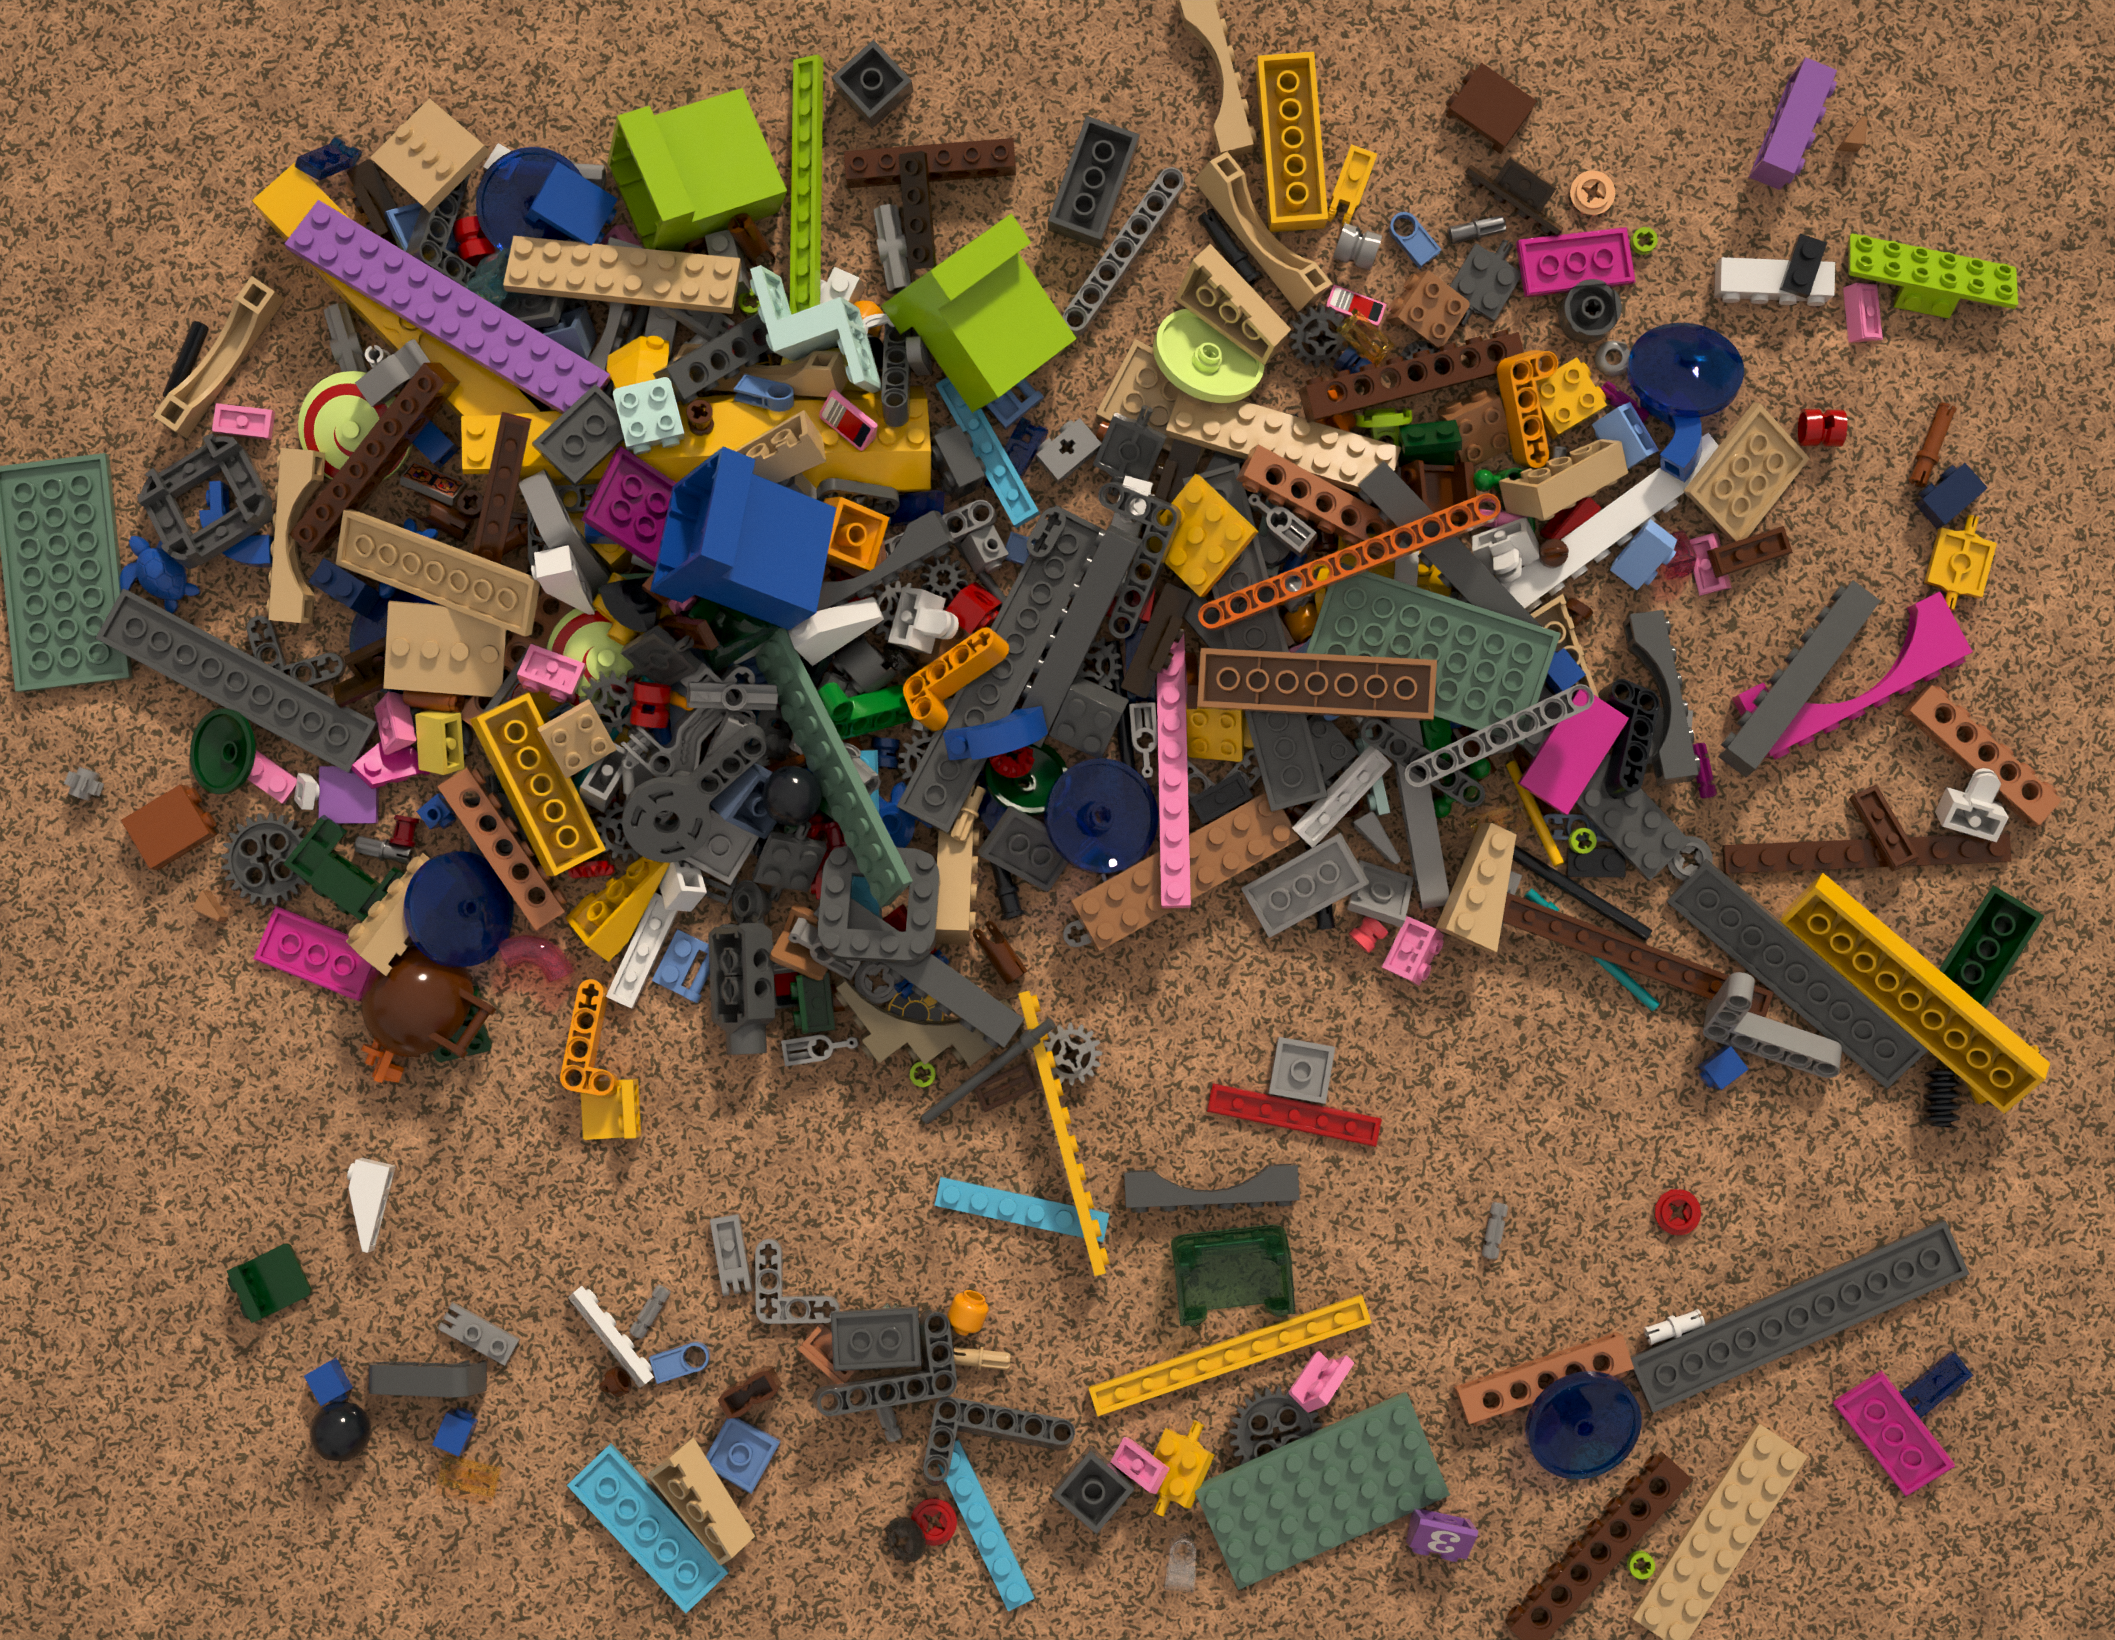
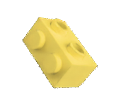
M428 710L415 714L419 770L446 775L464 769L461 713Z

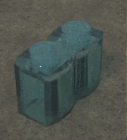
M507 247L484 257L477 266L476 276L467 282L465 288L492 304L502 301L508 294L503 287L510 249Z

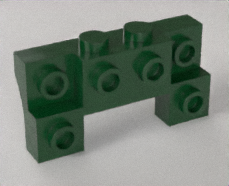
M322 815L290 854L284 865L310 883L315 893L321 897H329L336 903L335 906L341 912L347 915L352 914L363 922L368 916L371 906L375 902L381 901L388 893L387 890L394 880L400 879L404 873L393 867L381 883L377 882L334 850L347 831L326 815Z

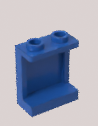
M557 161L525 217L535 223L540 218L575 241L592 246V244H600L605 234L601 232V229L605 223L609 225L615 217L617 210L613 207L618 199Z

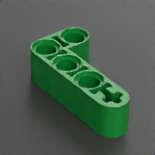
M835 682L825 684L818 691L841 740L907 723L914 719L903 694V685H896L850 698L847 697Z

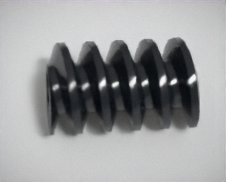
M1934 1068L1932 1071L1925 1072V1076L1933 1079V1082L1924 1084V1087L1932 1090V1093L1923 1095V1098L1932 1103L1931 1105L1923 1106L1922 1110L1930 1113L1931 1116L1922 1118V1122L1930 1126L1959 1129V1127L1951 1124V1122L1960 1120V1116L1953 1113L1952 1110L1961 1108V1104L1953 1101V1099L1962 1097V1093L1954 1090V1087L1963 1085V1081L1955 1078L1957 1074L1953 1070Z

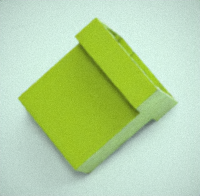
M743 88L657 115L653 114L650 105L617 115L607 164L644 249L678 252L684 249L686 243L705 237V235L728 230L729 221L732 218L736 220L734 216L737 214L747 213L753 221L780 211L787 189Z
M1012 213L881 305L900 334L913 327L918 335L922 337V341L972 413L1002 396L1077 339L1019 254V251L1028 246L1031 241Z

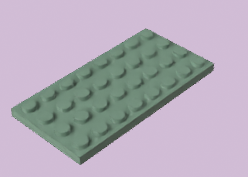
M100 453L0 466V550L15 692L22 693L133 679L131 657L95 639L122 591L120 586L121 562L109 455Z
M1341 563V567L1344 570H1352L1353 568H1355L1353 566ZM1366 571L1328 586L1306 653L1437 660L1434 716L1479 731L1538 703L1561 633ZM1520 716L1517 720L1518 728L1523 732H1528L1532 719L1529 716ZM1495 728L1491 731L1490 735L1506 740V733L1501 728ZM1525 739L1516 743L1523 745Z
M1406 1392L1204 1481L1201 1487L1195 1491L1238 1590L1414 1512V1509L1419 1510L1450 1496Z

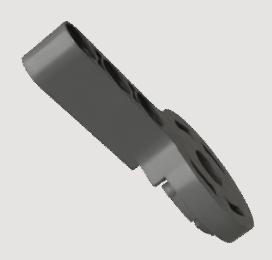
M755 724L746 725L688 776L673 773V777H657L637 786L628 796L622 814L623 832L630 846L647 859L665 863L681 861L695 854L705 844L710 833V802L765 754L766 739L764 730ZM751 738L760 741L758 744L753 746L747 745L745 743L748 739ZM729 757H733L738 760L734 764H727L724 762V760ZM707 776L716 778L712 783H706L702 779ZM673 792V794H668V795H663V796L658 797L659 795ZM643 809V811L641 812V814H640V816H639V819H638V825H633V824H636V823H637L638 815H639L640 811ZM662 811H672L677 814L678 819L674 824L666 826L658 823L655 817ZM701 821H702V825L700 826L699 833L697 834L696 838H694L695 835H696V833L698 832L699 825L701 824Z

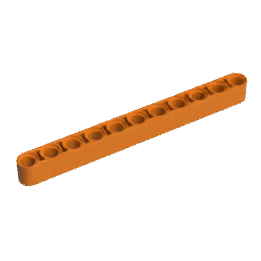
M1481 494L1204 604L1198 613L1199 621L1209 630H1219L1496 520L1501 510L1500 501L1493 494ZM1484 501H1491L1496 506V510L1493 514L1486 516L1480 513L1479 505ZM1456 512H1463L1467 515L1468 521L1463 526H1455L1451 522L1452 515ZM1436 523L1440 527L1439 534L1432 538L1425 536L1423 533L1425 525ZM1400 534L1411 536L1412 544L1408 548L1402 549L1396 545V538ZM1378 544L1384 548L1385 552L1380 559L1375 560L1368 556V550L1371 546ZM1348 555L1354 556L1357 559L1355 568L1344 570L1341 567L1343 557ZM1319 566H1325L1329 569V576L1324 581L1314 579V571ZM1291 577H1299L1302 581L1301 588L1296 592H1290L1286 588V583ZM1267 587L1272 588L1275 594L1273 600L1268 603L1261 602L1259 599L1261 590ZM1238 598H1243L1247 601L1246 610L1243 613H1234L1232 610L1233 602ZM1210 609H1217L1220 612V618L1215 624H1208L1205 620V615Z

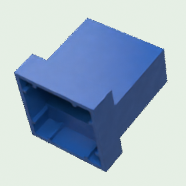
M723 446L672 487L650 591L680 603L685 602L693 595H697L791 630L817 612L836 507L753 474L756 459Z

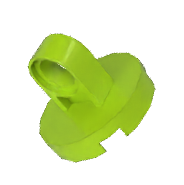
M1379 408L1365 410V416L1360 412L1355 414L1356 426L1371 427L1372 439L1379 440L1380 437L1389 435L1395 446H1399L1398 426L1412 422V409L1403 408V413H1395V408Z

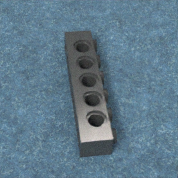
M789 296V297H787V300H788V304H789V307H790V296ZM756 313L656 371L653 375L655 379L669 378L676 402L681 401L682 405H685L698 398L697 391L702 389L705 393L719 385L717 381L719 378L724 377L727 380L740 373L738 367L744 364L747 368L761 360L759 355L763 352L766 355L774 353L766 341V334H768L766 323H763L759 313ZM689 372L692 374L693 380L690 378Z

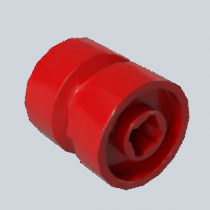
M470 216L454 222L452 231L455 242L460 244L457 248L459 258L473 267L491 263L497 259L494 242L488 239L491 236L488 218L484 216Z
M1820 409L1801 410L1798 419V442L1800 446H1818L1820 442L1825 447L1843 446L1847 435V415L1844 410L1827 409L1824 414Z
M634 682L633 699L636 701V705L631 707L630 724L651 728H667L669 710L665 708V705L670 703L672 686L652 682ZM647 705H655V710H647Z

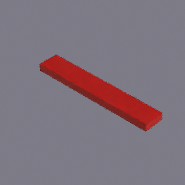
M1212 1083L1207 1112L1374 1147L1377 1146L1382 1121L1381 1118L1214 1083Z

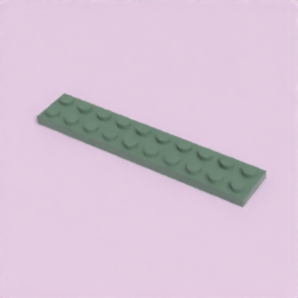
M775 629L755 656L757 667L763 673L768 684L777 685L778 704L781 708L782 717L788 722L794 734V741L801 748L806 758L808 769L813 772L821 786L822 796L826 798L831 808L833 819L839 824L844 834L845 843L851 848L857 860V866L860 872L864 874L870 886L872 896L877 900L880 908L888 906L913 880L796 649H794L786 629Z

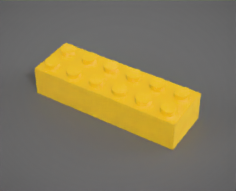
M1314 52L1257 56L1255 73L1268 230L1270 232L1324 229L1328 221Z
M530 693L520 695L470 719L546 876H556L606 850L571 777L565 778L537 729L544 725V722Z

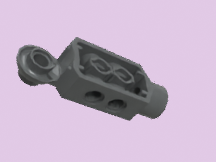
M751 880L741 881L735 887L732 895V910L738 924H722L720 927H714L708 934L711 1020L726 1032V1055L767 1053L766 1026L775 1018L773 961L769 958L773 949L772 930L764 924V916L770 912L772 901L767 897L768 892Z

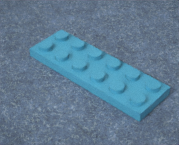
M612 1443L567 1484L570 1490L685 1613L729 1573L730 1570L724 1564L719 1565L682 1518Z

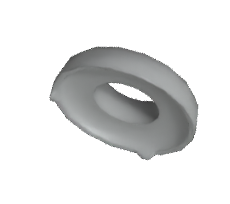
M1614 340L1603 343L1595 352V365L1606 376L1615 377L1625 374L1631 362V355L1627 344ZM1615 350L1619 352L1621 362L1617 365H1610L1605 358L1608 351Z

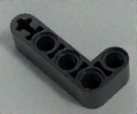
M1625 679L1614 681L1600 690L1598 694L1601 700L1629 718L1614 742L1605 781V788L1609 796L1618 800L1638 791L1643 784L1660 708V701L1655 692Z

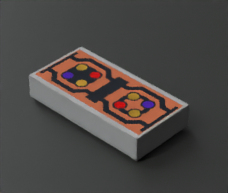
M415 461L412 462L400 479V485L451 506L463 493L466 482Z

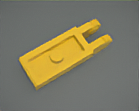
M1351 144L1331 197L1332 203L1328 211L1329 222L1334 219L1337 205L1340 202L1349 206L1347 213L1343 217L1342 226H1344V223L1350 224L1354 210L1358 208L1377 153Z

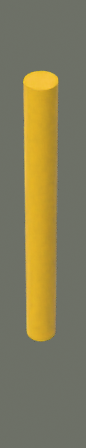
M1516 760L1507 763V770L1553 867L1562 865L1564 861L1532 793L1517 784L1523 774Z

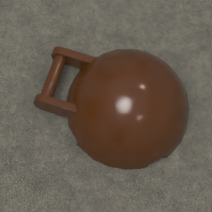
M425 945L407 947L401 956L396 954L391 959L388 965L392 969L387 976L375 967L371 970L364 984L361 997L362 1017L365 1026L374 1040L385 1050L396 1055L421 1057L420 1054L435 1051L441 1046L464 1059L468 1054L466 1049L488 1016H493L496 1012L493 1006L473 995L474 989L471 980L473 977L464 963L451 953L440 948ZM471 1005L478 1008L479 1010L457 1043L454 1044L449 1041L463 1025Z

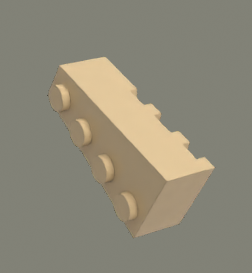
M1211 244L1193 259L1174 300L1260 363L1266 365L1282 348L1291 328Z
M805 410L734 450L756 459L753 474L774 483H779L826 462L823 437Z
M1600 439L1569 452L1570 457H1559L1546 461V468L1536 470L1529 468L1520 472L1521 478L1513 481L1508 477L1500 480L1499 485L1506 513L1538 518L1539 521L1549 520L1560 510L1575 506L1576 502L1580 499L1595 495L1600 488L1617 483L1620 477L1628 474L1622 442Z
M1561 594L1530 615L1543 628L1561 633L1555 652L1557 653L1562 648H1565L1586 674L1573 686L1579 684L1586 685L1599 698L1590 670L1587 669L1581 644L1579 645L1572 618L1569 617L1564 595ZM1545 681L1544 684H1545V686L1547 687V689H1548L1553 695H1556V693L1552 690V688H1551V687L1547 684V682Z
M973 823L967 841L960 842L951 837L953 824L948 834L941 830L938 833L937 866L940 875L936 943L970 945V929H975L976 912H971V901L977 900V884H972V873L978 874V856H973V846H979V829H974Z
M1480 823L1435 929L1485 952L1498 951L1517 834L1493 823Z
M424 853L420 857H415L408 864L407 872L400 879H396L390 884L386 896L371 906L366 919L351 929L346 942L363 959L387 976L392 969L388 965L391 959L396 954L398 956L403 954L408 947L405 945L407 937L414 932H419L424 925L426 919L424 914L426 911L435 910L456 879Z
M694 1437L670 1453L647 1474L719 1565L732 1559L755 1537L749 1524L745 1521Z

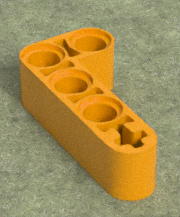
M1530 350L1501 360L1497 367V377L1513 458L1518 465L1525 467L1541 468L1549 459V449L1536 381L1550 377L1557 371V356L1550 351ZM1541 358V359H1542V366H1541V368L1539 369V367H1538V362H1539V359ZM1516 366V367H1517V374H1516V376L1514 377V376H1513V369H1514V367ZM1522 394V402L1519 405L1518 398ZM1527 421L1528 428L1526 432H1524V424Z
M988 627L982 628L909 677L903 686V694L912 717L931 731L942 729L948 721V712L944 700L1003 661L1009 652V644Z
M588 979L583 981L577 990L560 1081L565 1089L575 1093L604 1098L611 1097L617 1093V1087L619 1086L617 1076L609 1071L594 1068L608 1001L606 997L608 991L600 982ZM593 989L599 991L598 996H593L592 1000L587 996L588 991H593ZM584 1005H592L596 1007V1011L589 1008H584ZM586 1015H592L594 1019L593 1025L588 1029H583L581 1026L582 1018ZM581 1043H586L588 1047L587 1054L582 1058H578L575 1054L576 1047ZM579 1071L582 1075V1081L579 1085L572 1086L570 1084V1076L573 1072ZM608 1076L610 1079L609 1088L605 1091H600L598 1088L599 1079Z

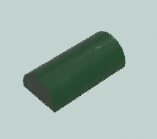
M1992 885L1939 967V970L1986 1009L2045 916Z

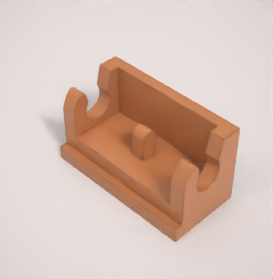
M819 1323L798 1348L804 1356L836 1384L846 1383L856 1371H834L832 1332L823 1323Z

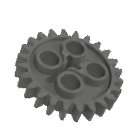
M258 813L257 822L252 817H247V826L239 823L236 824L239 830L238 834L229 832L228 835L233 839V842L223 843V846L229 849V853L221 855V858L228 859V864L223 865L221 869L230 870V874L224 879L225 881H235L231 890L238 891L242 889L240 898L246 899L251 895L250 903L257 904L261 898L262 905L269 906L271 899L274 905H281V896L285 901H292L290 892L301 895L302 892L299 885H310L292 870L286 878L280 873L282 865L304 839L302 836L307 831L303 827L296 830L297 820H291L287 824L288 816L281 815L277 820L276 813H269L267 819L264 814ZM264 834L267 835L266 843H265V841L263 840V835H264ZM283 835L286 839V844L281 850H278L275 841L278 836ZM254 840L257 843V851L254 855H250L247 851V846ZM268 854L273 855V860L269 861V864L264 863V858H267ZM259 868L262 871L263 877L256 884L253 881L252 875ZM272 876L275 878L274 884L271 883Z
M1277 1384L1274 1392H1270L1267 1385H1265L1264 1394L1262 1395L1254 1389V1399L1251 1400L1244 1396L1243 1399L1246 1406H1235L1240 1415L1230 1416L1231 1421L1236 1424V1426L1228 1428L1229 1433L1236 1435V1437L1229 1439L1230 1445L1238 1446L1233 1450L1234 1456L1243 1455L1239 1461V1464L1242 1465L1260 1457L1257 1455V1449L1262 1444L1271 1445V1451L1284 1446L1291 1438L1300 1439L1316 1432L1315 1429L1322 1426L1320 1421L1313 1420L1318 1415L1317 1410L1309 1413L1306 1412L1289 1395L1288 1392L1291 1387H1288L1282 1393L1280 1386ZM1283 1410H1293L1294 1416L1289 1422L1280 1421V1414ZM1257 1415H1262L1266 1418L1265 1424L1260 1428L1251 1426L1252 1419ZM1296 1426L1301 1427L1299 1431H1287ZM1274 1427L1282 1431L1278 1433V1439H1273L1271 1435H1268L1273 1433ZM1252 1435H1265L1255 1440L1250 1439Z

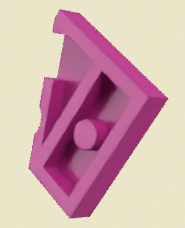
M381 741L352 764L351 770L371 789L385 786L389 782L398 783L406 781L411 776L419 774L426 776L431 773L419 770L418 752L411 745L385 755Z

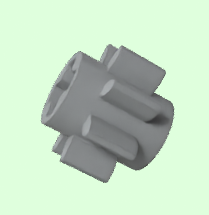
M80 766L77 772L69 771L64 784L70 787L68 794L90 801L92 795L100 796L104 783L98 781L99 773Z

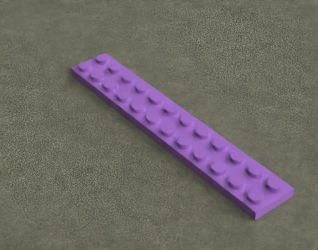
M320 200L314 204L284 243L287 250L561 414L567 411L594 384L603 391L611 380L609 373Z

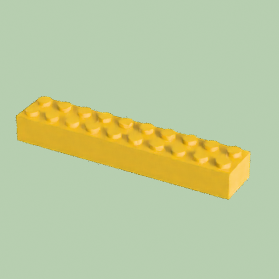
M1824 873L1817 877L1784 910L1780 921L2002 1113L2005 1114L2046 1079L2050 1062Z

